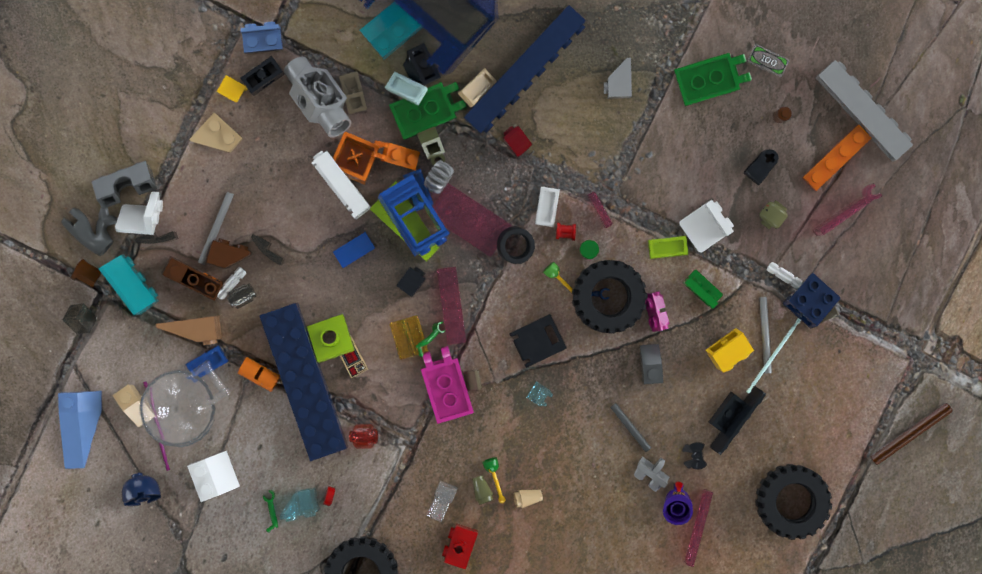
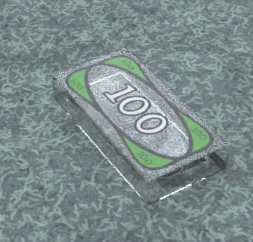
M754 44L747 59L748 63L782 78L790 59L757 44Z

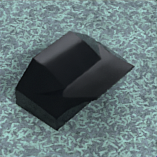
M425 43L407 51V58L403 67L409 79L425 86L441 78Z

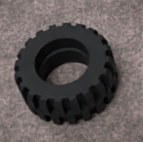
M615 260L599 261L589 265L576 278L574 289H572V304L575 307L577 316L591 329L608 334L626 331L625 329L634 326L635 322L642 317L641 314L646 308V285L642 281L641 275L632 266ZM611 278L618 280L623 284L627 292V301L624 308L613 315H605L599 312L592 303L593 288L603 279Z
M787 464L786 466L776 467V470L767 473L768 476L765 479L762 478L761 486L756 491L757 499H755V504L758 507L757 513L761 517L762 522L772 532L791 540H795V538L805 539L807 535L813 536L816 534L817 529H822L825 526L823 524L824 521L829 520L830 517L828 514L829 509L832 510V503H830L832 495L828 491L827 483L823 481L819 474L802 465ZM789 484L804 486L811 496L808 511L798 519L783 517L776 507V499L779 492Z
M367 536L353 537L346 542L340 543L331 553L324 570L325 574H343L346 564L351 559L366 557L376 563L379 574H398L399 571L392 551H389L383 542L381 544L377 539H368Z

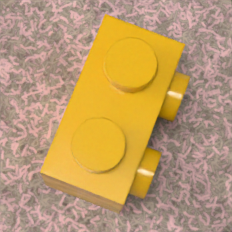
M735 328L705 351L715 367L724 373L733 369L734 365L739 361L748 358L754 350L744 333Z

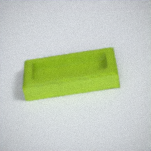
M686 236L648 240L650 259L688 255Z

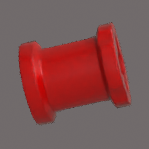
M557 223L556 240L568 238L575 241L576 224L561 225Z

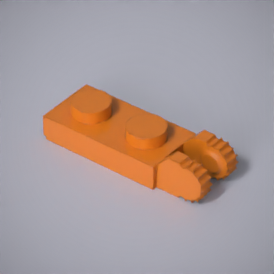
M375 140L374 145L383 147L384 150L383 154L372 152L371 157L403 168L416 170L420 155L419 151Z

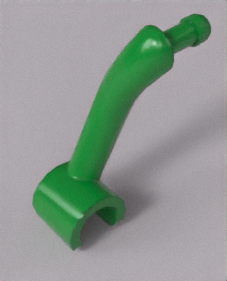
M443 322L434 323L432 326L433 332L415 346V348H418L420 357L424 355L421 347L428 345L438 334L445 332V330L441 331L439 329V325L443 324Z
M269 490L272 494L271 499L263 495V499L268 503L270 519L273 524L266 529L268 533L275 527L278 528L273 503L275 492L273 490Z

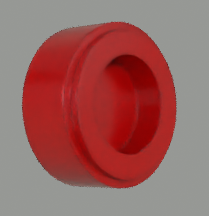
M327 487L323 505L331 506L335 494L334 487Z

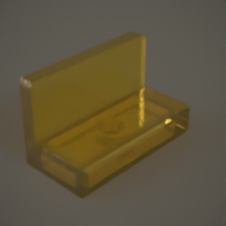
M418 315L390 323L399 358L402 360L419 355L418 348H415V346L425 338ZM427 345L421 347L423 353L429 352Z

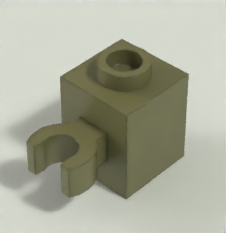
M432 127L417 133L427 160L430 159L433 166L436 157H441L444 162L445 157L443 153H445L436 128Z

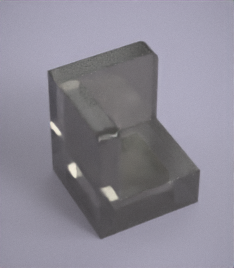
M83 303L70 305L62 320L76 334L91 332L97 316Z

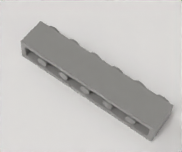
M834 60L815 78L851 118L872 137L874 143L892 162L897 161L913 146L910 142L912 140L906 132L902 133L897 128L899 126L893 118L889 119L886 116L885 109L880 104H875L872 100V95L867 90L863 91L859 86L860 82L853 75L850 76L846 72L847 68L840 61Z

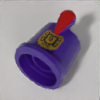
M675 482V489L668 492L663 507V516L666 521L674 525L687 523L693 514L692 501L688 493L683 490L684 485L682 482Z

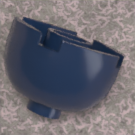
M143 473L131 475L132 478L124 483L121 491L124 506L141 505L140 502L147 501L148 504L161 498L158 482L150 476L143 475Z

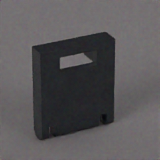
M551 313L509 333L511 337L518 335V338L512 341L522 361L530 359V362L524 364L526 368L567 349ZM550 324L559 340L552 344L544 328Z

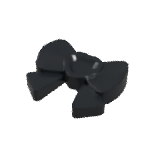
M694 442L690 445L686 444L682 449L683 452L692 453L691 457L693 459L683 462L688 469L699 470L707 466L703 459L704 443Z

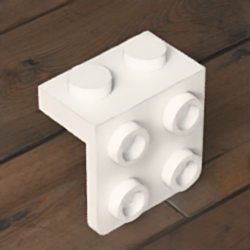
M151 192L147 206L122 205L115 226L116 232L153 235L156 224L159 223V214L163 209V200H160L159 192Z
M708 201L679 222V225L698 252L705 251L725 236L734 232L732 222L728 217L724 218L721 213L723 209L717 201Z

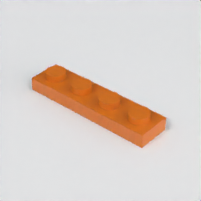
M858 124L802 178L817 191L872 137Z

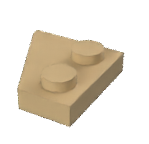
M213 113L189 140L231 153L243 138L216 113Z

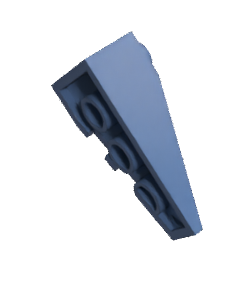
M102 391L58 393L65 469L85 468L93 436L97 429L96 426L102 412Z

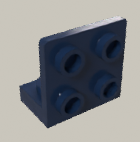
M811 273L796 292L786 298L782 304L812 329L821 323L840 300V296L814 273Z

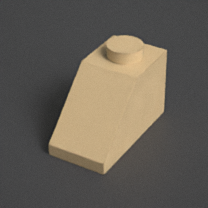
M128 384L112 395L122 411L137 427H141L155 417L134 385Z

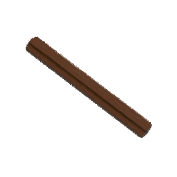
M947 403L943 404L871 456L873 463L879 465L952 413L953 410Z

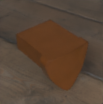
M82 259L75 267L70 278L74 281L78 279L93 288L102 273L98 268Z

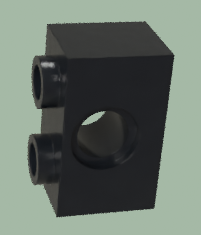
M270 56L240 77L249 92L255 96L285 74L276 60Z
M410 267L396 286L410 297H413L425 282L426 278L424 275L426 273L418 267L414 269Z

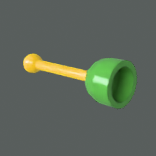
M553 261L544 269L543 273L549 278H557L572 293V288L560 277V269Z

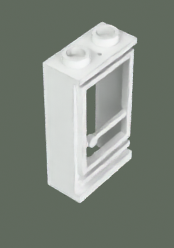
M328 151L317 153L313 157L314 161L311 163L344 206L347 207L348 211H353L351 215L358 219L370 210L371 206L340 169Z

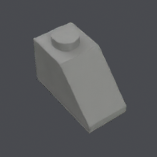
M626 58L608 77L607 82H604V94H607V99L632 97L631 58Z

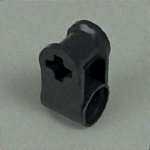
M770 149L762 151L746 168L743 174L755 184L760 185L777 164L779 159L777 152ZM771 154L772 162H766L767 158L765 155Z

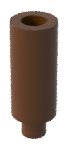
M781 107L773 113V120L776 123H783L791 118L792 112L788 107Z

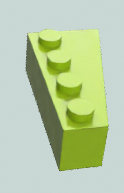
M407 199L394 208L400 216L412 209L413 206ZM377 200L370 210L404 240L380 201ZM416 211L401 218L417 244L431 236V233ZM435 244L430 247V252L421 257L427 262L440 247H437Z

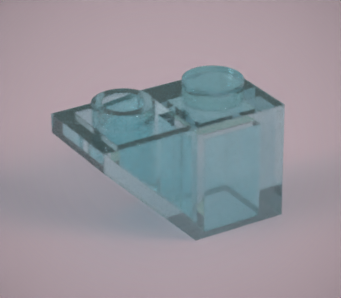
M315 487L296 491L281 513L280 520L285 519L286 522L297 520V516L304 515L305 518L316 516L315 512H318L320 508Z

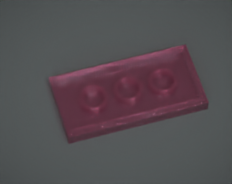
M449 183L433 205V209L447 229L489 257H492L497 249L499 235L505 229L512 226Z

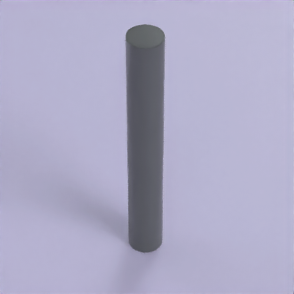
M616 403L610 407L642 449L645 452L649 451L651 446Z

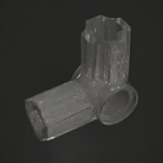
M440 480L427 516L442 522L458 488Z

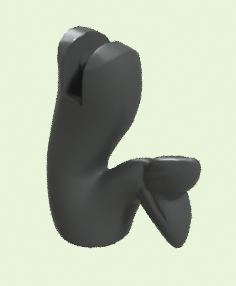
M101 207L96 224V234H94L86 215L79 209L72 208L69 213L78 221L73 224L68 219L63 218L61 221L62 225L87 249L98 256L104 255L114 242L107 231V227L115 225L118 218L109 214L108 207L105 209Z

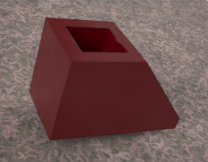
M511 126L503 134L505 136L503 142L517 158L533 145L519 126L515 128Z

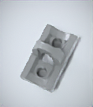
M642 456L634 473V476L639 480H643L646 475L649 476L651 481L648 483V486L655 492L661 487L665 488L670 478L661 471L665 463L663 458H660L653 465Z

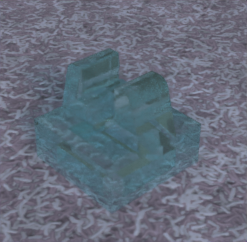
M536 381L526 398L541 407L547 406L544 400L547 396L552 398L553 394L550 392L551 390Z

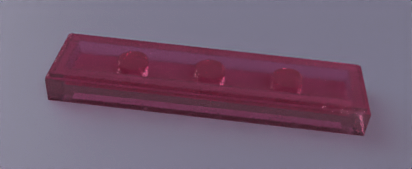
M456 267L437 269L447 345L466 343Z
M704 489L684 561L687 566L694 567L713 496L711 490Z

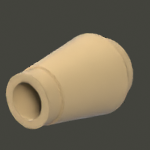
M540 489L518 490V492L513 493L516 508L521 507L523 509L543 501Z

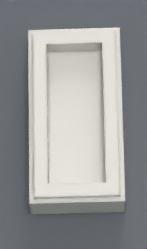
M541 186L535 225L554 227L560 189Z

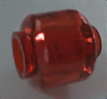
M357 424L354 426L353 431L349 432V441L353 442L356 449H371L378 443V430L372 424Z

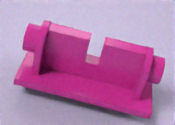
M660 291L647 294L645 304L652 332L668 329L670 323L667 312L660 313V309L665 308L663 294L661 295Z

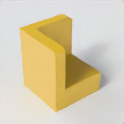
M226 75L216 92L237 103L244 90L247 91V87Z

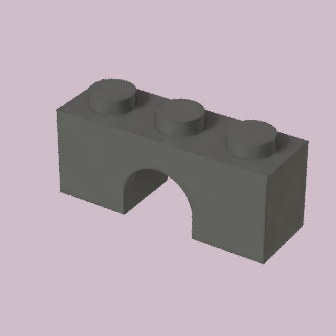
M146 161L136 163L133 166L120 169L92 181L96 200L103 209L120 203V192L127 186H133L139 195L157 189L152 170Z

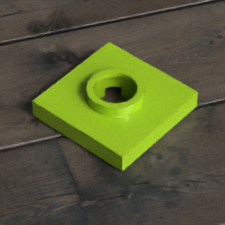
M343 314L307 326L318 363L355 351ZM334 331L336 340L331 344L325 343L323 335Z

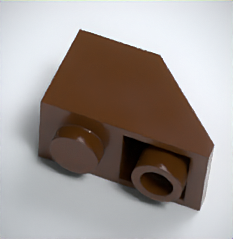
M219 238L218 241H212L206 263L229 268L251 256L252 252L247 251V246L237 244L234 247L229 245L230 241Z

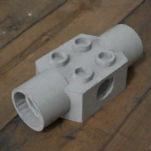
M304 56L290 61L284 69V74L292 84L289 94L306 119L312 123H319L330 138L340 136L346 132L351 126V120L342 109L347 97L328 70L312 67Z

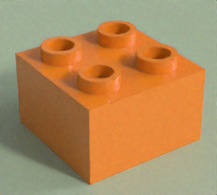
M344 132L333 159L347 178L365 185L376 158L371 157L372 152L379 153L380 147L353 134Z

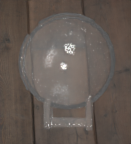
M209 360L191 372L184 370L165 372L148 384L142 394L139 410L141 421L146 431L154 440L166 446L179 448L200 441L210 431L215 421V403L231 391L228 387L224 386L216 375ZM203 371L206 372L219 391L214 396L208 385L197 376Z

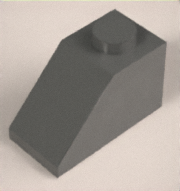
M659 344L640 345L642 383H664Z

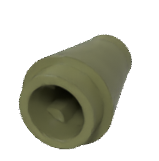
M483 475L473 478L475 500L478 501L479 505L493 501L492 495L494 494Z

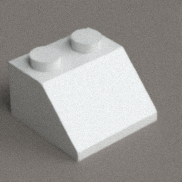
M227 450L187 466L201 502L240 487Z

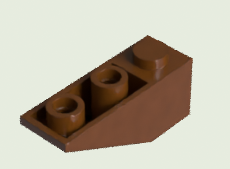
M172 256L169 257L161 272L163 276L214 301L223 286V283Z

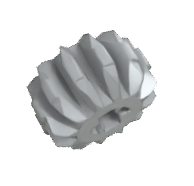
M437 161L424 181L425 187L436 194L441 193L451 179L454 169L446 162Z

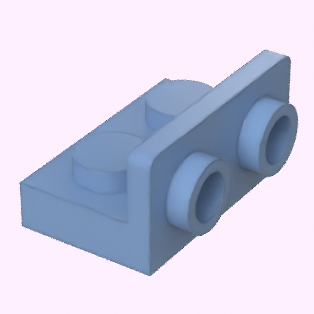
M265 22L264 26L246 24L245 28H240L245 54L283 50L281 27L279 24Z

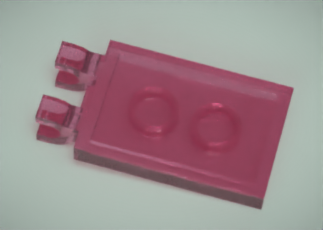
M874 183L863 188L861 197L814 228L813 232L815 235H825L871 203V201L882 197L881 193L871 194V190L876 187Z

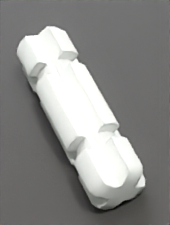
M774 262L768 265L767 271L771 274H776V277L787 284L790 283L795 289L801 286L803 281L800 278L794 277L792 273L782 267L779 268V265Z
M238 267L234 274H231L223 283L217 297L223 300L228 295L227 293L231 292L240 282L239 279L246 275V271Z

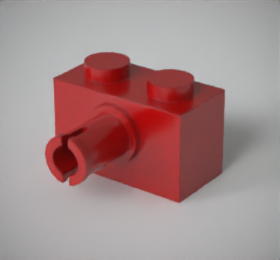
M457 523L455 528L451 527L448 535L451 541L449 546L445 545L442 556L445 557L444 563L466 570L478 530Z

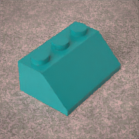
M395 0L359 31L382 59L385 60L425 27L428 22L410 0Z
M120 255L101 266L99 270L132 314L141 315L159 302L157 299L158 293L152 286L148 287L145 283L147 279L142 272L135 270L133 260L129 256Z

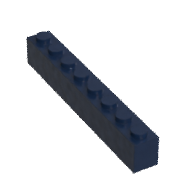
M568 5L465 115L464 119L478 133H488L494 126L492 122L496 118L500 120L507 112L505 108L509 104L513 106L520 98L518 94L522 90L526 92L532 86L533 82L531 80L535 76L539 78L545 72L546 68L544 66L548 62L552 64L559 57L557 52L561 48L565 50L572 43V36L574 34L579 35L585 29L584 24L586 20Z

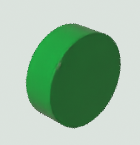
M586 240L580 246V253L586 259H593L599 253V246L593 240Z

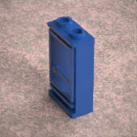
M413 174L379 194L378 200L414 257L419 254L423 256L431 251L430 247L435 244L438 247L447 241L446 238L450 234L449 231H447ZM416 195L420 201L418 205L399 216L394 207ZM424 207L438 232L417 244L401 218L418 208Z

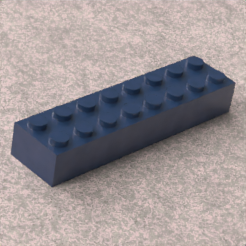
M294 303L259 315L310 461L347 449L348 444L320 364L317 362L299 304Z

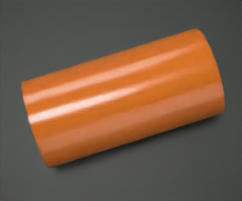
M248 357L245 358L238 370L239 375L270 392L273 391L280 378L279 374Z

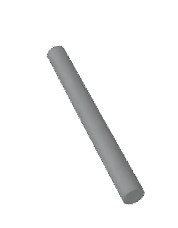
M226 193L198 263L205 265L212 241H215L234 194Z
M759 297L763 362L765 365L771 357L767 297ZM771 363L764 374L772 373Z

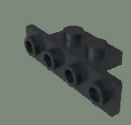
M754 386L744 401L733 392L729 393L708 421L720 431L710 445L711 449L721 455L728 448L730 442L740 432V429L751 417L757 406L763 401V398L766 396L764 391Z

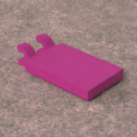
M448 346L441 348L443 359L434 362L432 361L430 351L423 353L426 367L421 368V372L437 424L474 413L458 358H451Z

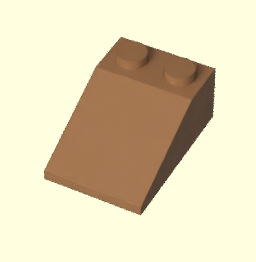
M219 316L156 324L158 329L196 342L203 341V345L218 343L217 339H222Z

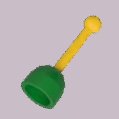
M497 457L489 458L482 463L485 470L492 473L499 495V503H504L506 498L502 495L496 476V471L499 467Z

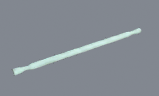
M798 318L796 320V323L791 327V329L786 334L784 339L781 341L779 346L776 348L772 356L769 358L767 363L764 365L762 370L754 379L750 388H748L746 391L748 394L751 392L753 386L756 385V383L761 378L763 373L766 371L770 363L773 361L775 356L778 354L780 349L788 340L792 332L795 330L797 324L800 323L801 319Z

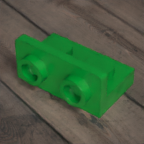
M694 270L683 282L710 309H714L718 304L717 301L723 296V293L697 270Z

